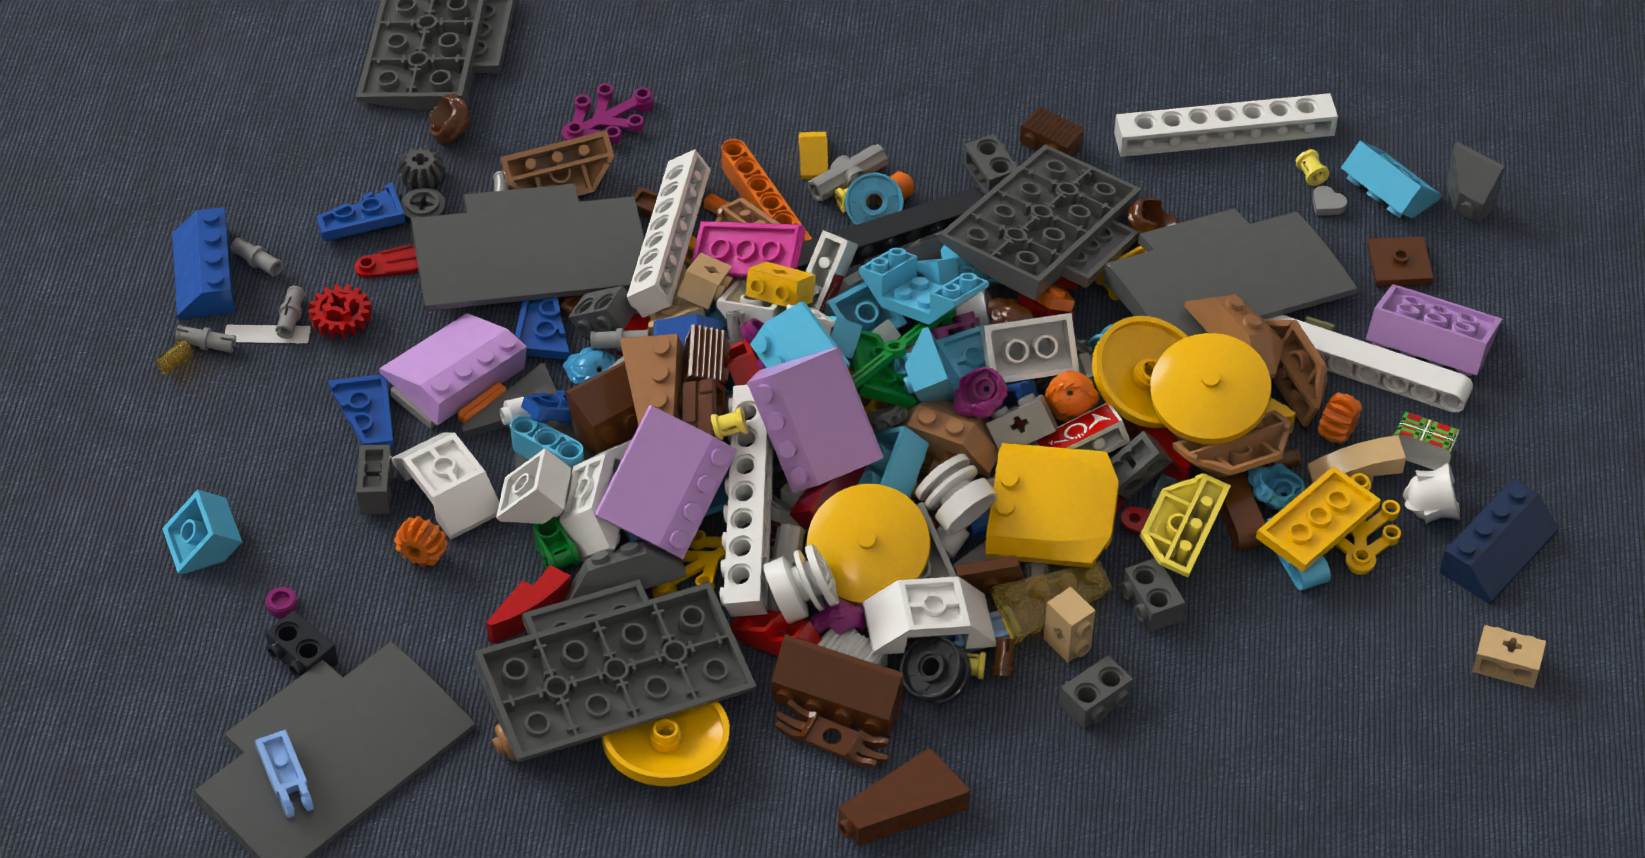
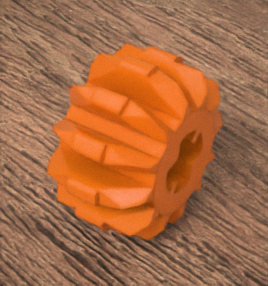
M1337 392L1334 394L1322 412L1323 415L1318 427L1320 436L1332 443L1336 442L1341 445L1349 440L1362 410L1360 401L1346 393Z
M417 516L415 519L409 517L396 532L394 541L397 545L395 549L403 553L402 558L411 560L412 564L418 563L421 567L426 565L434 566L446 551L448 542L445 538L447 534L439 530L440 525L432 524L430 519L425 521L420 516Z

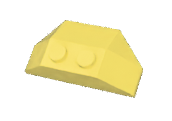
M1202 473L1193 479L1181 481L1162 489L1140 534L1141 539L1161 566L1189 577L1231 485Z

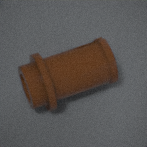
M1293 448L1284 451L1282 459L1261 466L1271 467L1282 463L1287 468L1299 467L1301 465V456L1299 450Z
M996 637L994 665H991V668L994 669L993 675L1012 677V670L1015 671L1016 669L1013 667L1016 639Z

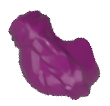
M981 367L960 378L959 387L954 395L953 410L964 417L975 416L979 419L989 417L1003 404L1008 396L1007 391L1009 387L1006 385L1003 377L993 368Z
M839 599V603L834 606H830L827 602L824 604V610L806 619V621L812 623L819 636H824L830 628L838 635H841L852 628L859 629L862 632L867 626L862 606H854L843 599Z

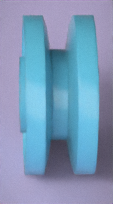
M876 172L863 174L855 179L848 188L845 197L847 214L855 225L902 211L904 203L902 190L896 181L886 174ZM872 194L879 195L883 202L882 206L878 210L869 209L866 205L868 196Z

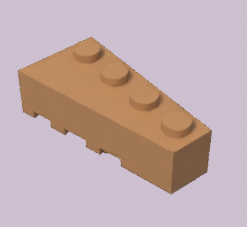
M678 334L620 338L638 425L649 405L682 420V412L678 406V396L682 394L681 386L685 347Z

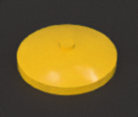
M1150 316L1128 317L1113 324L1097 342L1092 357L1094 381L1105 402L1113 406L1121 417L1134 424L1149 428H1166L1158 418L1152 405L1151 376L1162 354L1173 344L1188 336L1169 322Z
M1197 334L1176 342L1159 358L1151 376V401L1160 421L1177 436L1199 444H1223L1245 436L1261 422L1270 403L1271 378L1264 360L1250 345L1235 337L1224 334Z
M860 484L837 492L818 509L811 521L807 535V545L813 543L831 568L836 581L838 599H843L853 605L863 606V601L897 580L920 579L930 557V534L922 512L905 494L885 485Z
M715 702L602 737V745L609 761L627 777L649 785L677 786L706 776L720 764L729 745V720L720 703Z

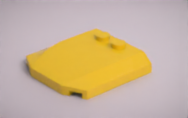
M1001 444L993 487L998 497L990 507L986 534V558L995 559L1016 555L1020 562L1093 568L1097 563L1096 560L1099 555L1112 542L1119 481L1108 453L1021 444Z

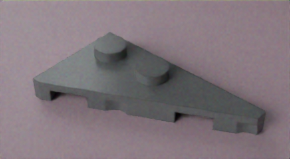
M545 363L538 365L462 425L464 439L507 427L508 425H503L500 417V408H503L504 401L540 393H548L555 396L556 388Z

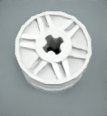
M966 454L953 456L937 466L919 484L915 491L918 499L925 501L924 504L927 510H934L940 507L935 515V520L948 535L955 534L972 524L991 507L998 497L997 492L985 478L973 481L978 470L975 465H969L970 459Z
M813 543L805 547L808 561H806L804 555L798 549L794 551L796 564L794 567H791L784 556L764 564V571L771 592L782 615L789 624L809 616L807 601L811 600L819 611L825 609L822 595H824L830 606L839 603L836 581L831 568Z

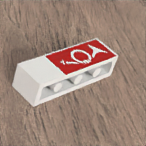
M822 231L806 269V272L816 274L813 303L808 304V307L815 308L824 314L827 301L836 297L839 292L842 280L846 276L858 244L827 231Z
M1106 403L1057 427L1055 432L1026 445L1110 453L1128 444L1130 439L1123 420L1113 406Z

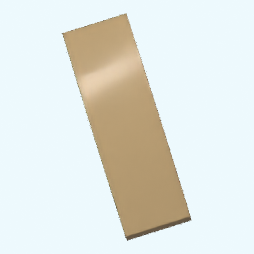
M1399 435L1360 442L1339 449L1308 463L1307 469L1312 484L1333 466L1349 477L1356 473H1363L1368 476L1372 484L1374 476L1403 473L1406 456Z

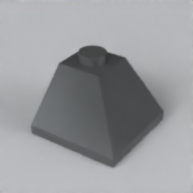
M1456 142L1453 147L1446 185L1455 212L1479 224L1497 205L1505 166L1459 142Z

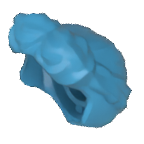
M588 347L578 354L570 355L568 360L564 362L563 367L569 380L577 386L606 371L617 359L608 352L601 351L600 349L592 350L591 347Z
M1282 463L1271 467L1258 466L1248 470V482L1253 487V495L1258 501L1263 502L1265 506L1272 510L1281 511L1305 490L1303 480Z

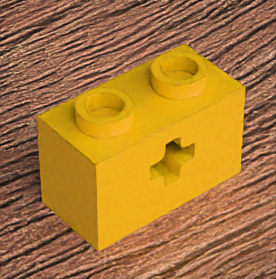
M766 261L748 268L745 296L787 307L788 304L796 305L799 302H805L808 305L813 303L816 274Z

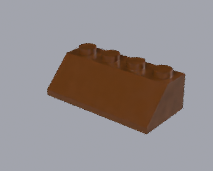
M625 361L565 391L575 439L583 447L600 453L635 434L639 425Z
M785 634L771 681L772 700L777 701L783 706H787L788 701L792 700L803 709L818 712L819 716L834 720L843 726H852L864 730L870 735H879L889 739L902 711L903 673Z

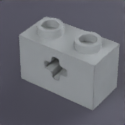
M1034 393L1029 394L1017 401L1019 405L1011 409L1003 406L991 414L992 417L988 419L986 425L998 450H1000L1002 443L1026 445L1056 431L1057 423L1043 394L1037 397L1034 396ZM1017 416L1021 420L1027 419L1025 428H1022L1021 425H1014Z

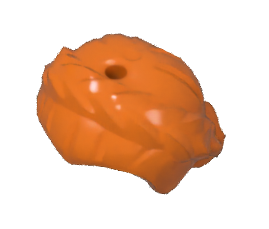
M1073 370L1065 371L1054 377L1045 390V398L1049 409L1052 410V414L1056 419L1063 422H1069L1095 409L1099 402L1098 392L1095 390L1091 379ZM1071 390L1073 395H1068V391Z

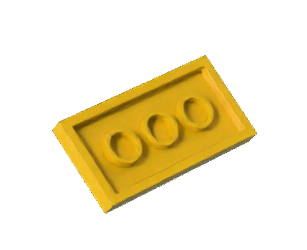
M1333 466L1259 528L1256 538L1304 573L1378 509L1381 499Z

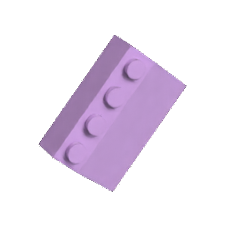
M1392 284L1374 308L1366 340L1372 341L1373 345L1385 349L1390 347L1400 350L1401 354L1412 358L1418 356L1427 359L1430 364L1439 367L1446 365L1455 368L1458 373L1466 376L1478 375L1500 327L1502 318Z
M466 313L379 368V373L393 386H396L436 425H439L496 382L502 384L525 369L527 346L508 329Z
M839 346L759 370L747 382L792 493L821 485L881 460L884 457Z
M649 405L594 515L646 543L683 559L737 449Z

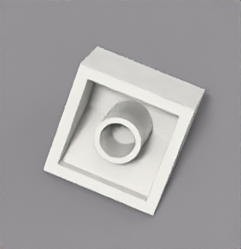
M546 448L505 477L496 519L501 522L544 524L552 517L561 515L566 507L565 500L572 468Z

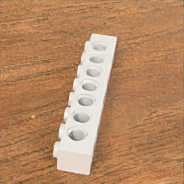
M1328 93L1116 114L1114 135L1120 157L1335 136L1338 115L1331 94Z
M696 149L668 161L627 294L630 305L643 318L672 305L711 170Z
M748 385L733 386V398H729L728 401L729 413L736 412V408L739 407L743 409L748 426V434L743 435L740 432L728 435L731 446L737 449V452L728 468L729 477L725 478V492L728 496V505H724L723 514L724 520L727 523V532L722 534V544L724 550H726V557L721 561V573L725 579L724 587L720 588L721 605L726 607L731 617L767 614L768 581L764 571V564L769 562L774 453V447ZM753 443L751 446L745 447L747 444ZM753 469L751 472L744 474L747 470ZM752 496L750 499L743 501L746 497ZM751 523L748 527L741 529L745 524ZM749 551L748 554L740 556L743 552ZM749 578L745 583L739 584L741 580Z

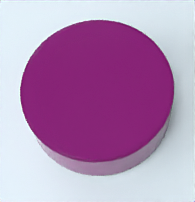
M278 587L271 590L265 600L269 614L276 618H284L293 610L296 611L298 606L295 592L287 587Z

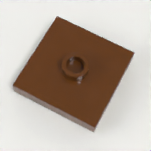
M1424 236L1368 239L1367 249L1376 287H1390L1392 284L1398 286L1432 285L1433 274Z
M1016 555L958 564L956 566L957 576L984 594L1026 587L1025 578Z

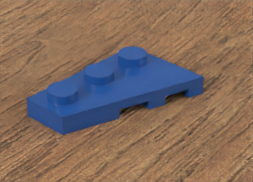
M393 182L384 185V191L373 195V193L369 192L363 195L362 201L353 205L345 203L316 216L323 241L337 240L341 237L366 233L371 230L392 227L406 222Z
M558 298L522 301L515 336L527 346L526 356L568 360L570 356L569 348L566 342Z
M378 374L329 380V389L361 445H390V448H394L387 379L383 375Z
M557 390L555 396L548 393L524 396L521 407L531 415V419L540 423H547L548 420H553L563 424H571V416L564 390Z

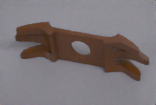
M792 700L788 701L787 707L802 721L793 719L781 712H777L775 715L779 720L775 723V727L796 743L799 741L842 757L849 760L853 766L871 768L875 767L878 762H887L889 759L888 755L869 748L887 747L890 739L872 737L863 730L855 731L820 717L818 712L805 710ZM828 731H836L842 738L836 744H828L823 740V735Z

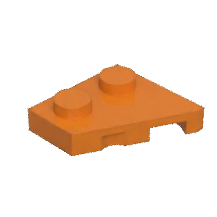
M1054 283L1036 299L1037 302L1049 309L1072 312L1075 303L1065 286Z

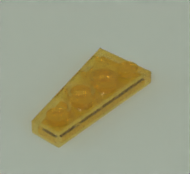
M1098 561L1093 568L1072 567L995 585L990 593L1011 639H1016L1015 644H1017L1026 636L1044 629L1047 602L1069 587H1072L1089 604L1109 593L1112 585L1101 562Z

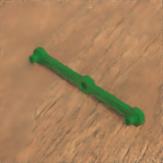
M957 309L930 325L920 322L898 340L886 342L883 352L851 376L856 389L891 361L904 357L906 350L917 341L923 328L929 327L931 331L939 323L944 326L952 324L951 318L956 316Z

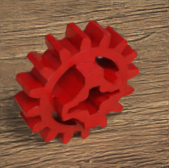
M335 284L334 290L325 287V294L316 293V301H310L309 303L310 310L308 312L313 329H319L322 336L328 332L330 339H334L336 334H340L342 339L346 338V333L356 336V329L365 330V322L371 321L370 313H372L368 295H361L359 287L352 291L350 284H347L344 289H340L338 284Z

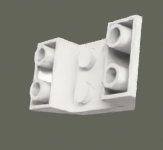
M441 433L392 457L393 465L406 481L413 478L432 502L436 521L450 539L496 517L499 500L488 476L456 433Z
M631 440L573 466L565 500L566 507L559 521L568 538L572 540L577 548L581 562L589 559L597 552L614 551L619 544L620 528L594 514Z
M959 576L897 580L863 601V610L873 655L904 653L907 638L962 634L965 649L996 647V639L984 593Z

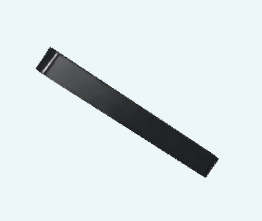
M971 188L835 231L832 234L858 244L849 266L852 267L860 264V261L887 252L891 248H898L943 231L985 194L980 188ZM820 237L803 242L797 270L806 272Z

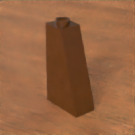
M929 747L839 806L837 826L845 838H851L857 846H861L967 810L970 803V789Z

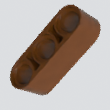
M1237 473L1231 476L1216 478L1231 485L1220 509V514L1234 548L1238 551L1265 545L1256 538L1257 530L1265 522L1245 474Z

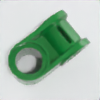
M552 517L544 524H534L535 548L541 556L546 569L552 565L560 570L571 564L577 566L581 563L577 548L572 540L568 538L560 522L555 517Z

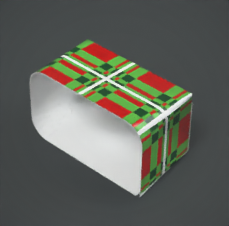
M1405 412L1393 436L1399 435L1406 461L1436 470L1447 462L1450 464L1456 447L1459 429Z

